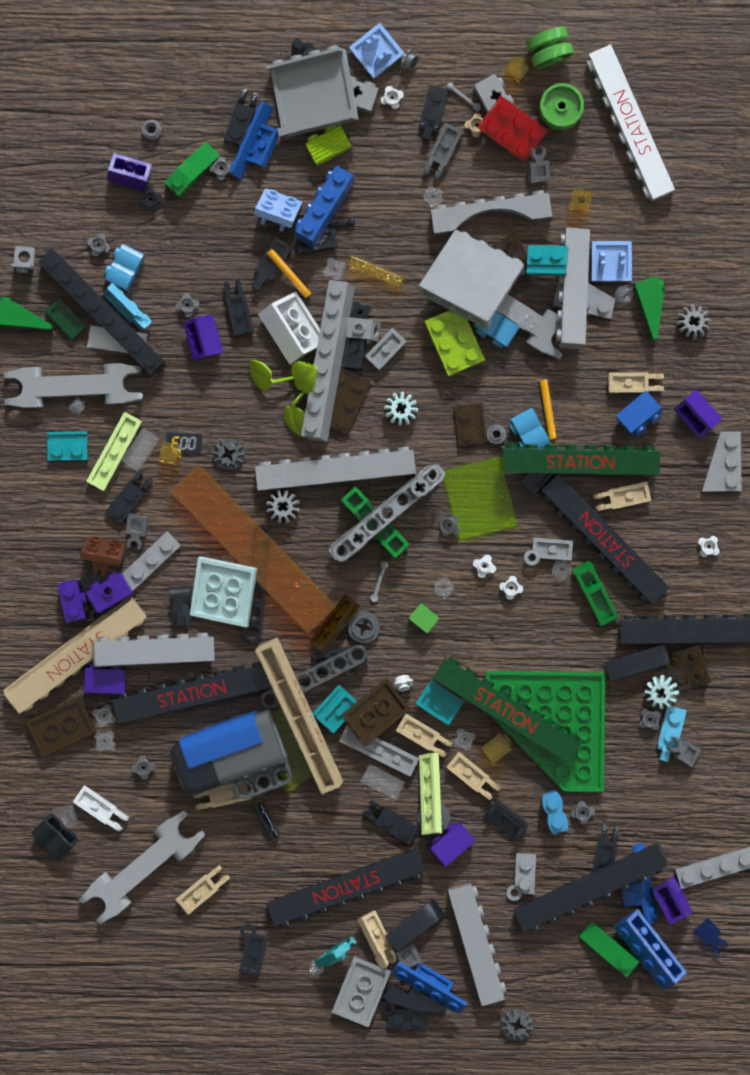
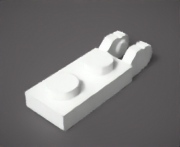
M85 785L73 801V803L104 824L107 823L117 831H121L122 827L110 819L112 814H116L125 821L129 819L115 805Z

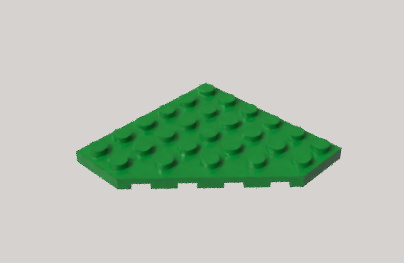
M486 671V679L494 683V689L500 691L502 688L511 694L510 699L513 701L521 700L528 705L526 709L534 712V710H537L545 715L544 720L548 723H551L553 720L562 726L560 730L567 734L570 731L579 737L577 741L581 744L570 762L567 763L490 715L563 791L604 792L605 672Z

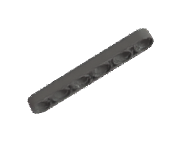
M361 645L352 646L295 675L302 692L304 693L364 662L367 656L366 649ZM355 649L361 650L363 658L360 660L354 659L352 652ZM338 658L344 659L346 663L342 669L336 668L334 661ZM320 667L328 670V675L324 678L317 675V669ZM302 676L309 677L310 685L302 686L299 679ZM273 687L263 692L260 701L265 708L271 709L280 705ZM265 695H274L275 703L267 704L264 700Z

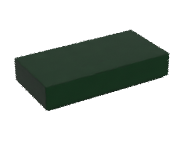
M60 298L45 311L72 341L87 328Z

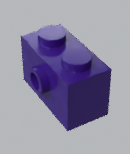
M113 153L106 181L145 192L152 164Z
M213 314L195 317L183 322L194 361L224 353Z
M697 389L673 409L699 439L722 420L720 415Z
M114 571L106 576L107 580L100 584L98 581L89 586L90 590L86 594L98 613L103 612L134 593L122 572L117 574Z
M79 579L58 583L57 586L66 623L88 618L85 608L87 598L85 592L81 591Z
M92 663L90 667L85 668L84 692L125 694L126 668H122V665H110V668L93 666Z
M461 822L457 824L451 823L444 829L446 833L442 837L438 835L429 842L431 844L428 848L429 852L442 867H446L476 841Z
M674 876L652 888L658 905L664 912L670 925L693 912Z

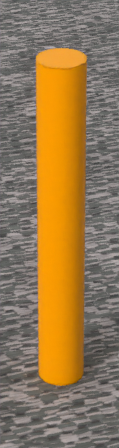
M273 249L267 252L269 258L299 292L307 298L311 292Z
M541 380L540 388L549 440L556 439L548 381Z

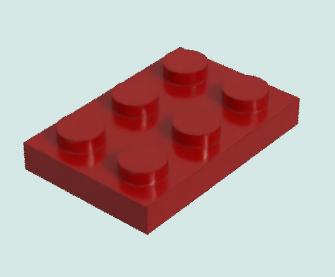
M501 95L477 127L523 162L530 156V148L535 149L548 132L545 127Z

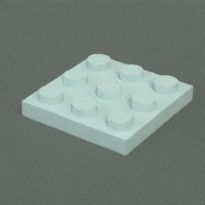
M200 556L197 562L190 615L248 627L257 568Z

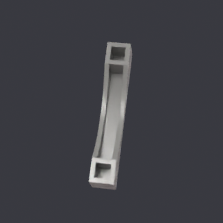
M541 190L532 192L530 196H524V193L512 195L513 198L505 199V196L494 197L493 201L485 202V199H478L473 201L474 204L466 205L465 202L454 203L453 207H446V205L434 206V209L430 212L434 236L454 233L455 229L457 230L460 225L470 218L487 212H510L523 216L531 222L551 219L552 211L549 193H544Z

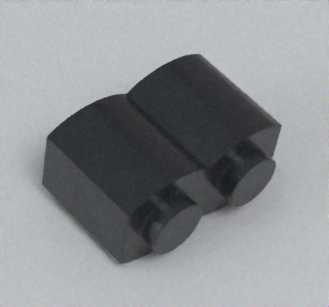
M52 813L45 817L32 831L35 840L45 846L49 854L59 861L79 841L77 836L70 829L66 828L62 821Z

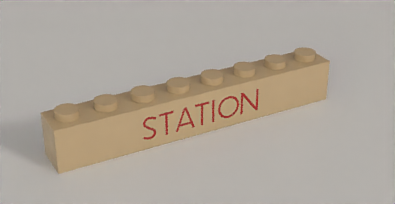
M131 595L126 597L4 689L5 697L19 714L30 710L34 702L47 697L50 693L49 691L54 687L58 688L64 684L67 677L76 675L83 665L93 662L92 642H97V638L109 637V641H116L117 637L127 636L129 630L133 627L137 628L144 623L146 618L144 611Z
M278 637L259 645L255 650L321 794L340 787L343 779Z

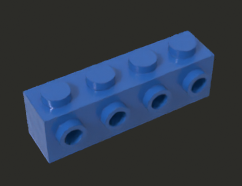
M337 165L334 170L328 172L324 186L318 188L314 202H310L307 205L305 216L297 221L294 228L296 238L313 248L355 183L353 174Z
M638 909L625 915L614 926L618 935L626 942L631 952L637 956L643 967L651 974L656 984L662 990L676 984L687 973Z

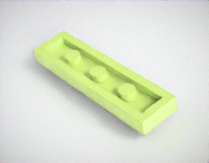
M126 412L123 413L86 482L105 491L142 423L141 420Z
M439 753L419 755L422 835L442 833Z

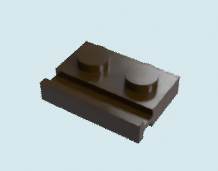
M483 403L454 406L458 445L487 443Z

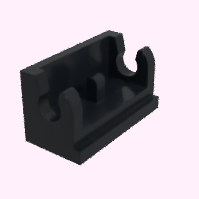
M498 799L493 802L483 815L513 840H517L529 825Z

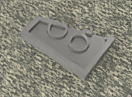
M588 283L587 314L611 319L615 299ZM557 284L553 307L561 308V303L557 302L558 291H561V284Z
M720 432L701 492L742 491L741 432Z

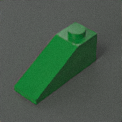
M205 142L164 181L165 185L178 198H181L208 170L210 165L220 157V154Z
M658 276L633 285L652 341L658 338L664 297L663 291H665L663 280H659Z
M0 297V326L54 331V327L19 304L12 302V298Z
M592 921L579 935L583 941L626 977L639 963L636 957Z

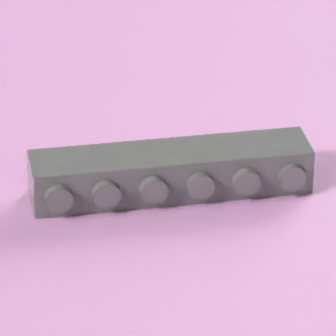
M566 228L564 234L560 235V246H568L569 252L567 276H558V284H561V291H558L557 302L561 303V308L557 311V322H560V329L556 331V341H559V348L583 350L586 343L590 229Z
M196 633V637L189 638L188 634H176L177 638H169V635H157V639H149V635L137 636V640H129V636L117 637V641H109V637L97 638V642H92L93 666L215 661L214 637H208V633Z
M471 882L449 888V896L481 1005L485 1006L505 1000L503 994L507 993L504 982L500 983L498 978L501 970L498 963L494 964L492 957L496 955L493 943L488 944L487 937L490 936L487 924L483 925L481 920L482 917H485L482 906H477L476 898H479L476 886L472 887Z

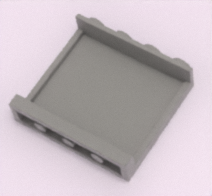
M338 45L329 46L326 48V51L314 50L308 52L307 56L295 55L291 56L288 61L275 60L272 62V65L266 66V69L271 71L281 123V128H277L280 137L288 138L359 120L345 49L338 47Z
M455 229L420 283L419 291L420 295L489 330L493 324V316L520 274H525V268L521 260L511 258L502 250H495L484 241H477L468 233Z

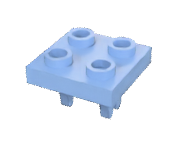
M381 23L349 47L350 51L373 79L405 54Z
M265 188L255 208L254 215L262 217L261 224L265 225L267 220L281 224L279 231L283 232L285 226L292 227L301 208L302 201Z
M592 241L591 282H631L632 241Z

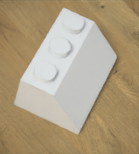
M297 292L272 303L258 314L289 364L298 361L317 349L320 328Z

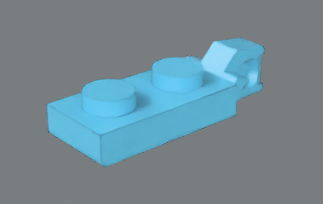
M113 283L107 287L103 297L129 323L133 322L141 331H144L152 322L149 317L140 312L137 305L130 301L119 287H116Z
M673 706L670 708L666 707L657 742V749H661L659 760L668 762L671 751H668L666 746L674 747L675 742L670 739L671 736L680 738L687 710Z

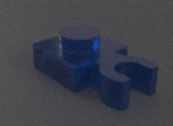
M708 917L693 930L706 946L712 943V948L717 954H720V951L717 949L719 943H723L724 946L728 947V943L724 939L718 938L721 931Z

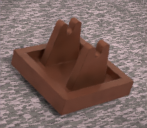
M87 536L81 550L80 559L92 561L94 575L100 570L101 576H105L109 564L120 566L125 553L126 543H122L117 539L105 540L99 536Z

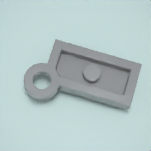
M533 538L532 550H528L525 553L524 560L528 565L537 564L540 558L572 561L573 541ZM529 554H534L536 559L530 561L528 559Z
M516 853L515 883L509 886L506 891V895L510 900L516 901L521 898L522 894H534L536 854ZM512 889H516L518 891L517 896H512L510 894Z

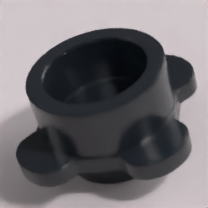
M149 187L145 190L146 192L143 194V197L139 198V203L147 206L149 211H155L156 205L163 200L161 194L155 193L153 188Z
M358 301L354 302L350 318L368 319V313L371 312L370 305H362Z

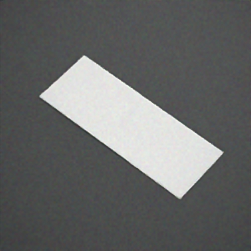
M90 326L87 347L128 353L103 327ZM136 332L146 342L147 334Z

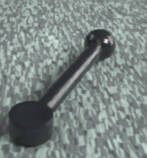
M351 218L345 222L328 224L326 229L345 225L354 226L355 220Z

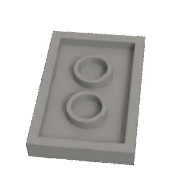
M354 956L332 1013L369 1027L391 971L382 969L376 964Z

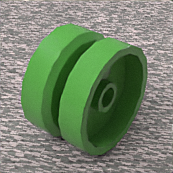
M562 26L546 30L525 41L528 52L535 53L531 57L534 69L557 64L575 54L571 43H563L569 37L566 27Z
M565 83L550 86L544 92L539 104L541 120L547 127L557 131H565L576 125L584 110V100L581 93L576 87ZM563 104L565 107L564 109H559L558 105Z

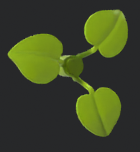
M251 360L249 364L251 377L256 386L261 390H269L271 384L295 379V386L302 390V392L291 404V407L286 406L284 408V419L288 427L294 433L301 436L305 413L296 407V404L305 393L313 392L317 378V365L295 362L292 365L293 376L273 380L271 379L272 372L267 365L257 360Z

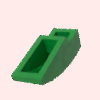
M587 561L572 569L600 626L619 618L592 563Z

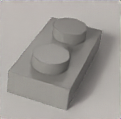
M392 328L365 357L380 370L407 341Z

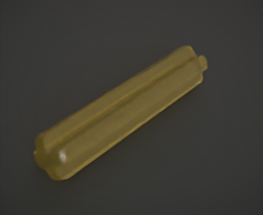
M353 255L349 258L348 265L399 287L403 284L404 277Z

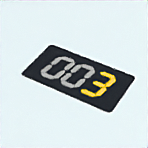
M166 434L167 453H201L202 434Z

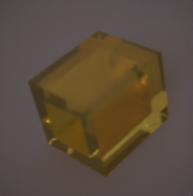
M498 733L482 745L481 749L494 764L512 750L510 745L513 743L506 734L502 736Z

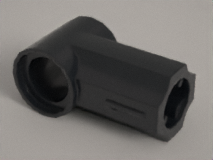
M170 587L172 625H189L191 587Z

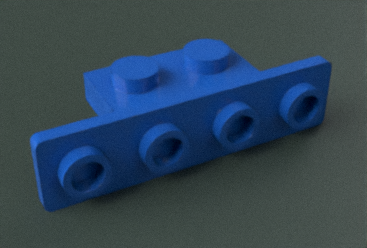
M261 101L257 107L255 116L247 128L246 136L239 146L237 156L231 164L229 173L240 180L249 162L264 168L266 167L279 138L278 130L266 125L273 107L264 101Z
M644 843L633 845L632 852L635 853L644 849ZM651 874L647 875L648 879L643 882L637 883V881L629 883L630 887L622 891L625 907L642 905L644 917L651 924L658 920V909L655 906L653 887L650 880Z
M398 962L391 972L400 981L408 983L415 990L426 994L433 1001L441 1003L452 1012L460 1014L467 1005L465 1001L449 992L454 982L422 963L417 965L414 971Z

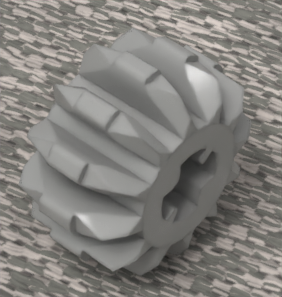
M694 305L690 306V311L685 307L683 308L684 314H678V317L683 319V321H677L676 324L683 325L679 332L681 333L686 330V338L692 333L693 339H696L697 332L702 337L704 335L702 329L709 330V327L704 323L711 322V319H704L708 312L705 311L701 314V306L697 308V311H695ZM690 317L692 319L696 318L698 320V322L696 323L698 325L697 327L695 325L689 324V322L691 321L689 319Z
M278 490L277 495L279 498L276 499L271 494L270 497L274 500V503L270 501L266 503L269 506H273V508L267 510V513L274 511L275 513L271 516L272 520L278 515V523L282 522V517H285V522L289 523V515L293 519L296 518L292 511H300L298 508H293V505H298L299 501L291 502L295 498V494L287 498L288 490H285L284 497L281 496V492ZM280 502L288 503V506H286L288 510L286 512L278 510Z

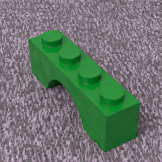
M356 486L341 499V503L359 522L375 510L370 501ZM371 519L367 522V529L369 531L375 529L376 523L374 520ZM390 524L373 536L394 559L410 545Z

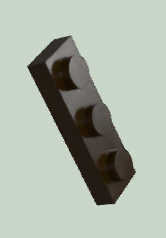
M345 594L309 642L323 653H326L360 605Z

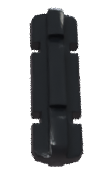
M262 802L254 806V810L259 815L258 818L265 831H268V837L270 840H274L280 834L277 828H274L275 824L269 813L265 811L264 804Z

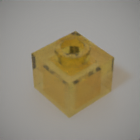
M513 56L504 68L503 73L520 84L529 70L528 62L521 57L515 58Z
M573 188L569 210L588 214L593 192ZM578 197H584L585 202L579 203Z
M162 441L159 461L175 464L181 458L182 448H179L178 443Z

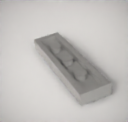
M168 531L123 572L133 591L181 546Z
M348 725L339 742L408 776H411L419 758L379 738L374 739L367 746H363Z
M750 846L675 869L680 888L683 889L749 869Z

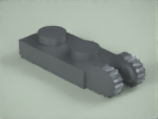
M444 124L428 157L429 161L423 171L424 175L427 176L433 162L440 166L434 175V179L439 180L463 133L462 130L450 124Z

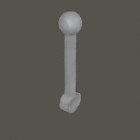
M448 83L446 85V88L449 89V91L452 90L459 97H461L463 100H465L467 103L473 106L474 111L480 110L481 106L479 103H474L473 101H471L469 98H467L465 95L459 92L456 88H454V85L452 83Z
M382 562L380 565L381 571L374 594L370 597L373 602L378 600L377 595L385 570L388 568L386 562Z

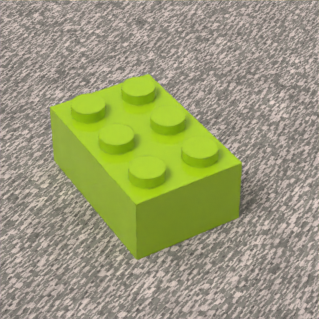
M449 310L424 322L447 377L485 361L470 324L463 316Z

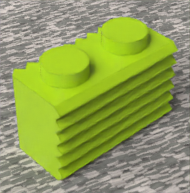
M341 125L328 127L325 129L326 133L320 136L315 134L307 139L308 142L305 143L306 148L317 167L352 148Z

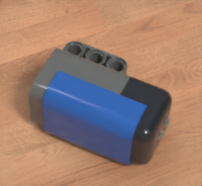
M271 709L259 713L257 710L187 734L170 751V757L179 779V784L184 793L190 796L233 782L237 795L245 799L286 785L293 775L288 761V754ZM278 771H287L288 778L286 780L280 779ZM267 777L270 784L266 787L260 785L259 778ZM246 783L251 787V791L243 793L240 786Z

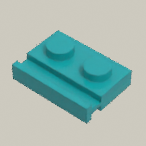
M528 245L526 274L567 276L568 246Z
M87 431L47 432L48 461L88 460Z
M430 680L415 704L449 726L464 701L433 680Z
M338 685L313 712V715L334 733L344 723L340 715L357 700Z
M350 937L334 945L332 949L319 957L315 964L318 968L324 965L329 967L335 962L341 961L347 956L345 952L355 945L356 941L353 937Z

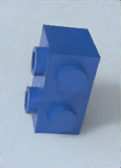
M645 391L616 415V421L631 438L636 435L640 436L646 430V426L650 423H656L661 418L662 407Z

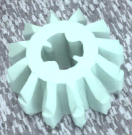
M401 392L398 399L397 394L394 393L393 398L395 401L390 398L387 399V402L392 404V406L386 405L384 409L391 410V412L386 414V417L394 416L391 419V423H394L397 418L399 419V426L402 425V419L408 425L410 423L407 418L408 416L413 420L416 418L415 415L410 413L418 412V408H411V406L417 403L416 400L409 403L412 395L409 394L406 399H403L404 392ZM398 404H402V406L405 405L407 407L404 409V414L396 412Z
M664 675L660 676V681L656 676L653 677V683H647L650 689H646L645 694H650L651 696L646 700L651 701L653 699V707L659 703V708L663 709L665 703L670 708L672 706L671 702L677 701V698L673 695L679 694L678 690H673L677 687V683L671 685L672 678L669 677L665 681ZM661 688L665 689L663 696L659 695Z

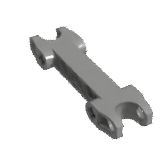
M507 294L497 312L530 334L526 341L529 346L542 354L560 360L563 354L555 349L551 343L552 336L556 333L557 329H560V322H557V314L547 309L544 315L541 316Z
M122 363L104 364V374L42 377V367H26L3 372L5 379L19 380L23 387L18 397L4 399L5 405L22 408H42L43 398L105 395V405L126 404L132 401L143 400L142 393H131L124 388L126 377L142 373V367Z
M439 465L424 467L386 501L332 543L328 550L334 560L338 561L348 559L421 496L427 494L440 483L445 476L443 469ZM432 469L436 473L433 480L429 478V472ZM415 484H419L418 491L414 489L416 488ZM404 494L407 501L401 506L398 504L397 498L399 495ZM385 507L391 509V515L388 518H384L382 515V510ZM372 519L375 521L376 527L374 530L369 531L366 524ZM355 534L358 535V537H357L358 541H354V540H353V539H354L353 535H355ZM340 545L345 548V552L341 556L337 554V548Z
M186 810L167 819L153 832L159 840L112 879L105 872L90 885L86 893L79 899L82 904L92 897H100L104 900L106 909L96 920L99 924L116 916L131 903L126 894L171 855L180 862L193 851L197 843L206 835L202 830L192 837H184L179 832V823L188 815Z

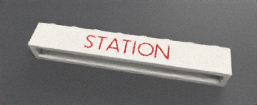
M611 44L590 53L586 61L590 72L594 71L596 75L594 79L598 90L602 89L604 96L602 99L606 108L610 107L611 120L614 126L618 125L620 141L622 144L626 143L628 148L626 154L629 161L634 162L636 166L634 172L637 179L642 180L644 184L642 190L645 197L650 198L652 202L672 193L675 190Z

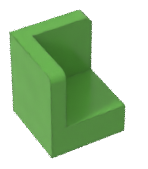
M420 603L409 619L428 633L439 620V617Z

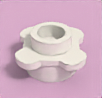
M388 86L385 88L386 92L384 97L381 98V103L383 105L388 104L393 109H397L399 101L403 98L404 94L401 90L398 91L393 89L392 86Z
M711 536L708 539H699L698 544L701 547L700 555L702 557L710 554H719L717 537Z
M484 555L482 559H476L473 562V566L477 568L478 576L481 578L485 577L488 573L496 571V566L492 564L490 555Z
M510 576L509 580L505 583H500L499 586L509 600L513 599L517 593H522L523 587L518 584L515 576Z
M408 675L396 677L394 679L395 690L400 692L409 690L413 686V679H410Z

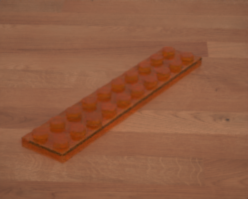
M199 464L170 490L171 494L240 565L257 568L256 581L307 634L337 607Z

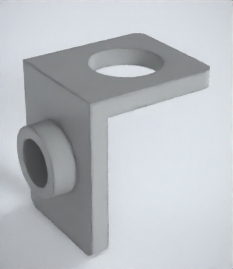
M16 246L14 263H11V267L16 269L18 273H28V270L34 271L35 248ZM23 251H27L30 254V260L26 263L19 260V254Z
M348 318L346 337L369 339L378 342L381 323L371 319Z

